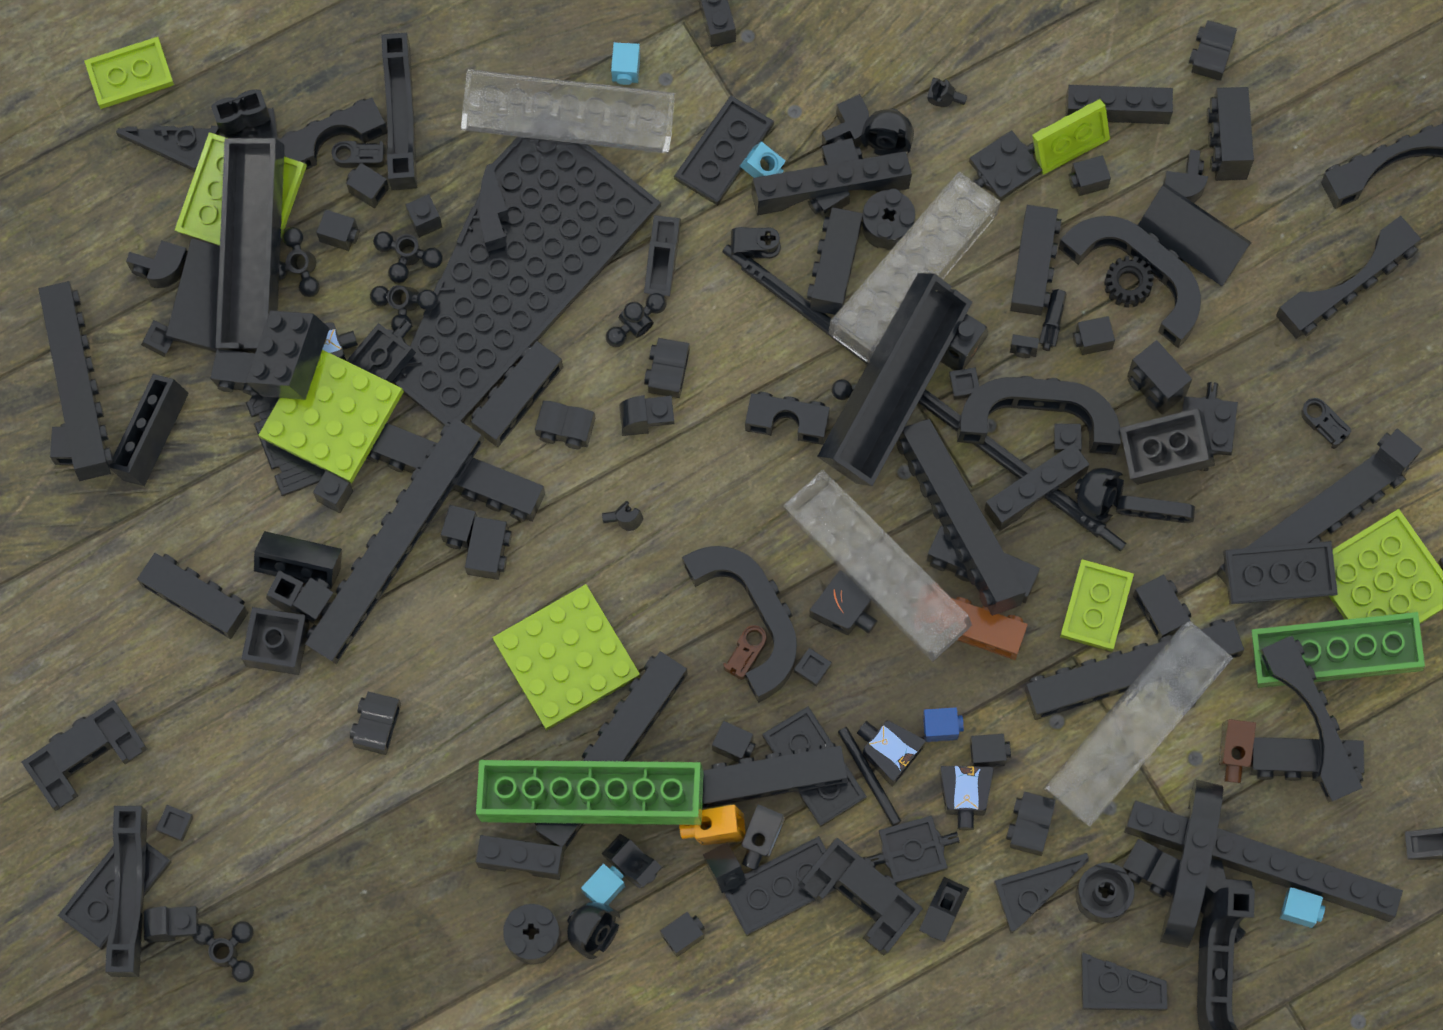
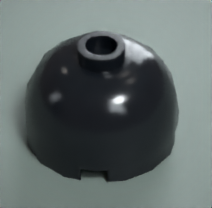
M892 108L874 112L866 120L861 134V142L866 149L868 145L874 148V154L879 156L904 151L909 153L913 143L914 129L911 121L900 111Z
M1095 468L1088 472L1083 479L1080 478L1075 486L1077 503L1086 516L1102 523H1106L1111 519L1113 515L1108 514L1112 505L1117 507V498L1122 496L1124 480L1119 478V476L1123 475L1122 472L1108 468Z
M588 902L578 909H574L567 920V936L571 946L587 959L597 958L594 954L598 950L604 952L614 940L619 929V925L615 921L616 917L620 918V914L612 907L600 902Z

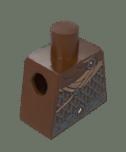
M1232 719L1223 722L1219 765L1226 766L1224 782L1241 784L1242 769L1251 766L1256 722ZM1233 748L1240 752L1239 759L1232 757Z

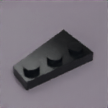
M1083 952L1081 953L1082 1010L1166 1011L1168 1009L1167 981L1118 966L1115 963L1092 957V955Z

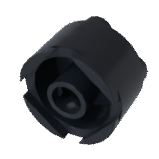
M897 189L881 191L871 196L863 209L862 231L866 240L876 248L880 247L887 250L899 249L909 242L915 225V208L910 199Z
M1113 863L1097 864L1089 868L1082 875L1077 885L1076 902L1078 909L1088 919L1097 923L1105 924L1118 921L1132 904L1135 892L1134 885L1122 867ZM1103 888L1108 889L1107 893L1109 896L1107 899L1103 898L1102 893H1100Z
M538 904L522 905L512 910L505 921L503 928L505 943L511 954L523 963L533 965L543 963L550 959L560 946L561 931L557 919L544 906ZM530 929H535L539 933L534 936L533 940H530L528 935H526L530 933Z

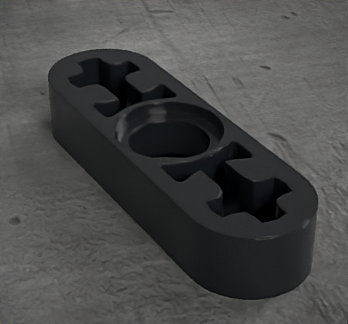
M1120 496L1117 498L1116 512L1125 516L1191 523L1194 521L1195 506L1180 502Z

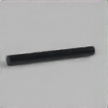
M847 727L842 728L838 731L839 736L892 826L897 825L901 822L899 815Z

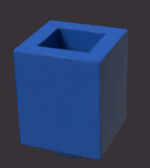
M957 707L926 709L923 712L926 742L958 740L959 732L964 731L963 716L957 715Z

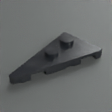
M211 125V128L154 126V129H138L136 126L118 128L116 134L120 138L192 171H196L209 132L219 135L220 130L216 125Z
M1087 853L994 881L1010 933L1015 932L1089 861Z

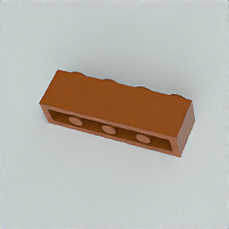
M931 588V590L924 589L914 617V626L1016 661L1028 625L1023 623L1022 618L1015 615H1008L1006 617L996 614L992 616L987 607L982 606L980 608L971 605L972 602L962 597L953 599L946 596L944 591Z

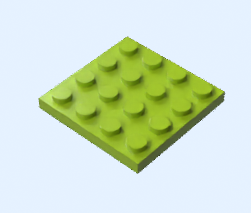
M209 132L175 231L220 246L224 140L226 137ZM284 157L281 238L307 167L305 163Z
M322 350L306 400L279 398L260 431L259 437L352 483L404 391L402 388Z
M1397 509L1332 549L1338 595L1329 597L1345 620L1418 612L1419 623L1421 624L1443 610V571L1400 509Z
M586 584L492 637L546 731L640 677V673Z

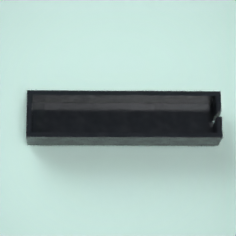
M225 138L216 325L217 349L248 352L249 350L256 353L269 312L278 311L285 145L276 138Z
M917 273L817 455L818 458L856 484L873 486L955 336L959 325L973 303L956 289H951L952 286L936 274Z

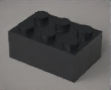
M1249 87L1217 88L1215 96L1210 98V108H1207V123L1212 124V132H1209L1208 135L1209 148L1213 147V156L1210 157V170L1215 172L1216 181L1247 180L1254 161Z
M270 311L246 383L261 396L306 400L330 328L313 313Z
M1198 408L1120 428L1130 479L1137 485L1215 466L1205 415Z

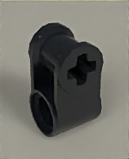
M737 227L731 230V256L734 253L740 252L746 258L770 259L780 253V236L774 228ZM770 240L771 245H766L767 241Z

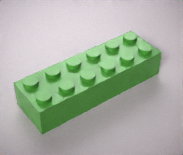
M1418 612L1252 629L1251 632L1258 688L1285 685L1269 676L1258 651L1289 636H1293L1294 640L1298 639L1305 652L1302 655L1306 666L1311 665L1316 675L1314 682L1419 672L1425 668Z

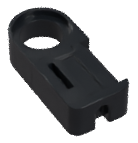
M340 141L331 150L334 163L342 168H357L360 163L369 168H381L384 166L385 148L382 141H380V144L359 143L358 145L356 141ZM348 149L351 151V155L346 160H340L337 158L338 151Z
M1311 398L1303 405L1301 410L1303 420L1313 430L1317 428V431L1330 444L1332 443L1331 448H1337L1349 437L1351 428L1323 400ZM1310 405L1318 406L1322 412L1321 416L1317 418L1309 416L1307 407Z

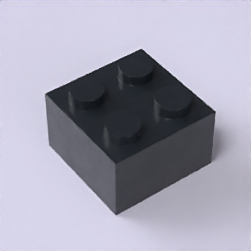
M1157 340L1132 359L1127 375L1131 387L1135 391L1140 390L1146 397L1145 400L1149 407L1154 411L1158 410L1161 415L1187 395L1192 382V378Z
M252 607L241 658L245 666L299 675L307 640L306 635L310 625L306 615Z

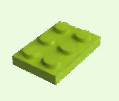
M158 37L84 60L100 109L174 86Z
M1100 99L1032 135L1036 160L1042 168L1043 175L1110 140L1106 106Z
M1082 559L1060 637L1113 652L1134 574Z

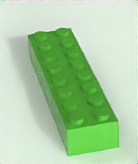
M479 760L476 815L481 822L702 825L703 768L700 762Z

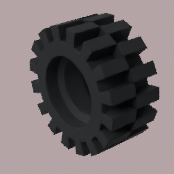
M1125 256L1124 260L1118 258L1115 264L1112 263L1109 270H1107L1104 285H1106L1105 292L1106 294L1109 293V299L1111 301L1115 299V304L1119 306L1120 303H1125L1124 307L1129 308V304L1136 307L1139 302L1141 304L1145 302L1146 297L1148 298L1154 283V276L1151 274L1152 269L1150 266H1145L1146 262L1144 260L1141 263L1138 262L1139 257L1134 256L1133 260H1130L1129 256ZM1131 273L1138 278L1139 286L1134 290H1126L1119 284V278L1123 274Z

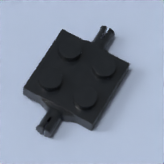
M1011 130L971 156L969 162L977 171L978 178L966 185L968 191L974 194L985 186L1001 201L1042 174V168L1033 157L1035 153L1034 143L1032 142L1026 146Z
M404 319L399 327L393 331L386 329L378 323L348 358L347 362L391 383L416 354L403 339L413 326Z
M1208 382L1206 397L1184 396L1182 412L1198 408L1205 415L1213 455L1232 456L1238 402L1218 399L1217 391L1219 384L1214 382L1213 392H1211L1212 382Z
M931 815L879 830L882 853L867 856L866 858L871 860L875 866L885 863L890 870L892 878L899 884L947 870L944 847L960 843L957 831L941 836L935 828Z

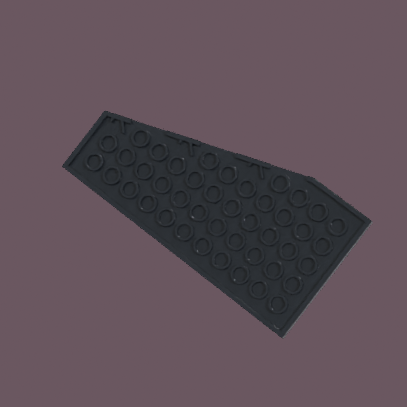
M544 109L492 163L509 216V220L500 222L507 246L487 252L480 225L478 196L456 241L457 244L445 271L435 287L434 292L438 297L437 306L432 310L424 311V317L410 345L416 354L393 380L394 385L402 388L404 394L443 426L447 422L451 423L454 418L462 423L489 395L491 390L501 382L511 366H515L521 360L520 357L523 351L528 346L532 347L661 207L659 200Z

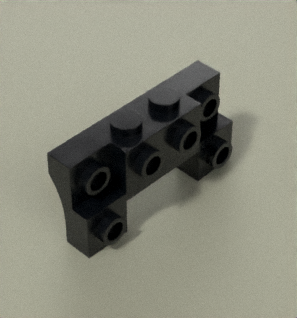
M112 700L89 717H81L72 724V728L65 733L60 732L52 736L47 745L21 763L51 807L57 811L79 796L67 779L111 748L115 750L124 764H127L148 748L118 704Z
M836 838L798 885L818 902L823 900L832 887L842 893L875 921L863 936V939L884 956L890 951L923 908L900 890L893 878L888 875L883 876L877 871L875 864L866 857H860L839 838Z

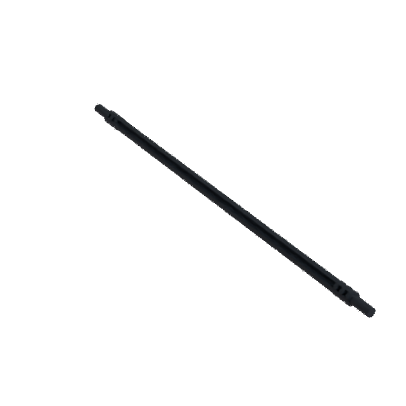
M727 244L724 247L722 253L740 265L744 273L868 364L875 352L872 348L825 313L810 310L811 303L751 257L746 258L740 252L734 253L731 256V246ZM925 389L918 403L957 432L961 415ZM988 435L984 444H974L1019 479L1033 471V469ZM1057 489L1044 497L1097 538L1100 536L1120 552L1127 543L1107 529L1105 523L1086 516L1079 508L1078 503L1061 490Z

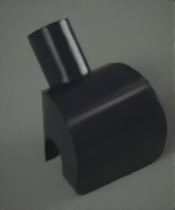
M933 78L927 99L934 106L947 107L952 101L964 105L967 95L955 91V88L947 79L943 82L939 78Z
M625 501L616 511L602 513L603 523L618 522L622 529L633 531L641 525L643 515L637 508L632 510L629 502Z

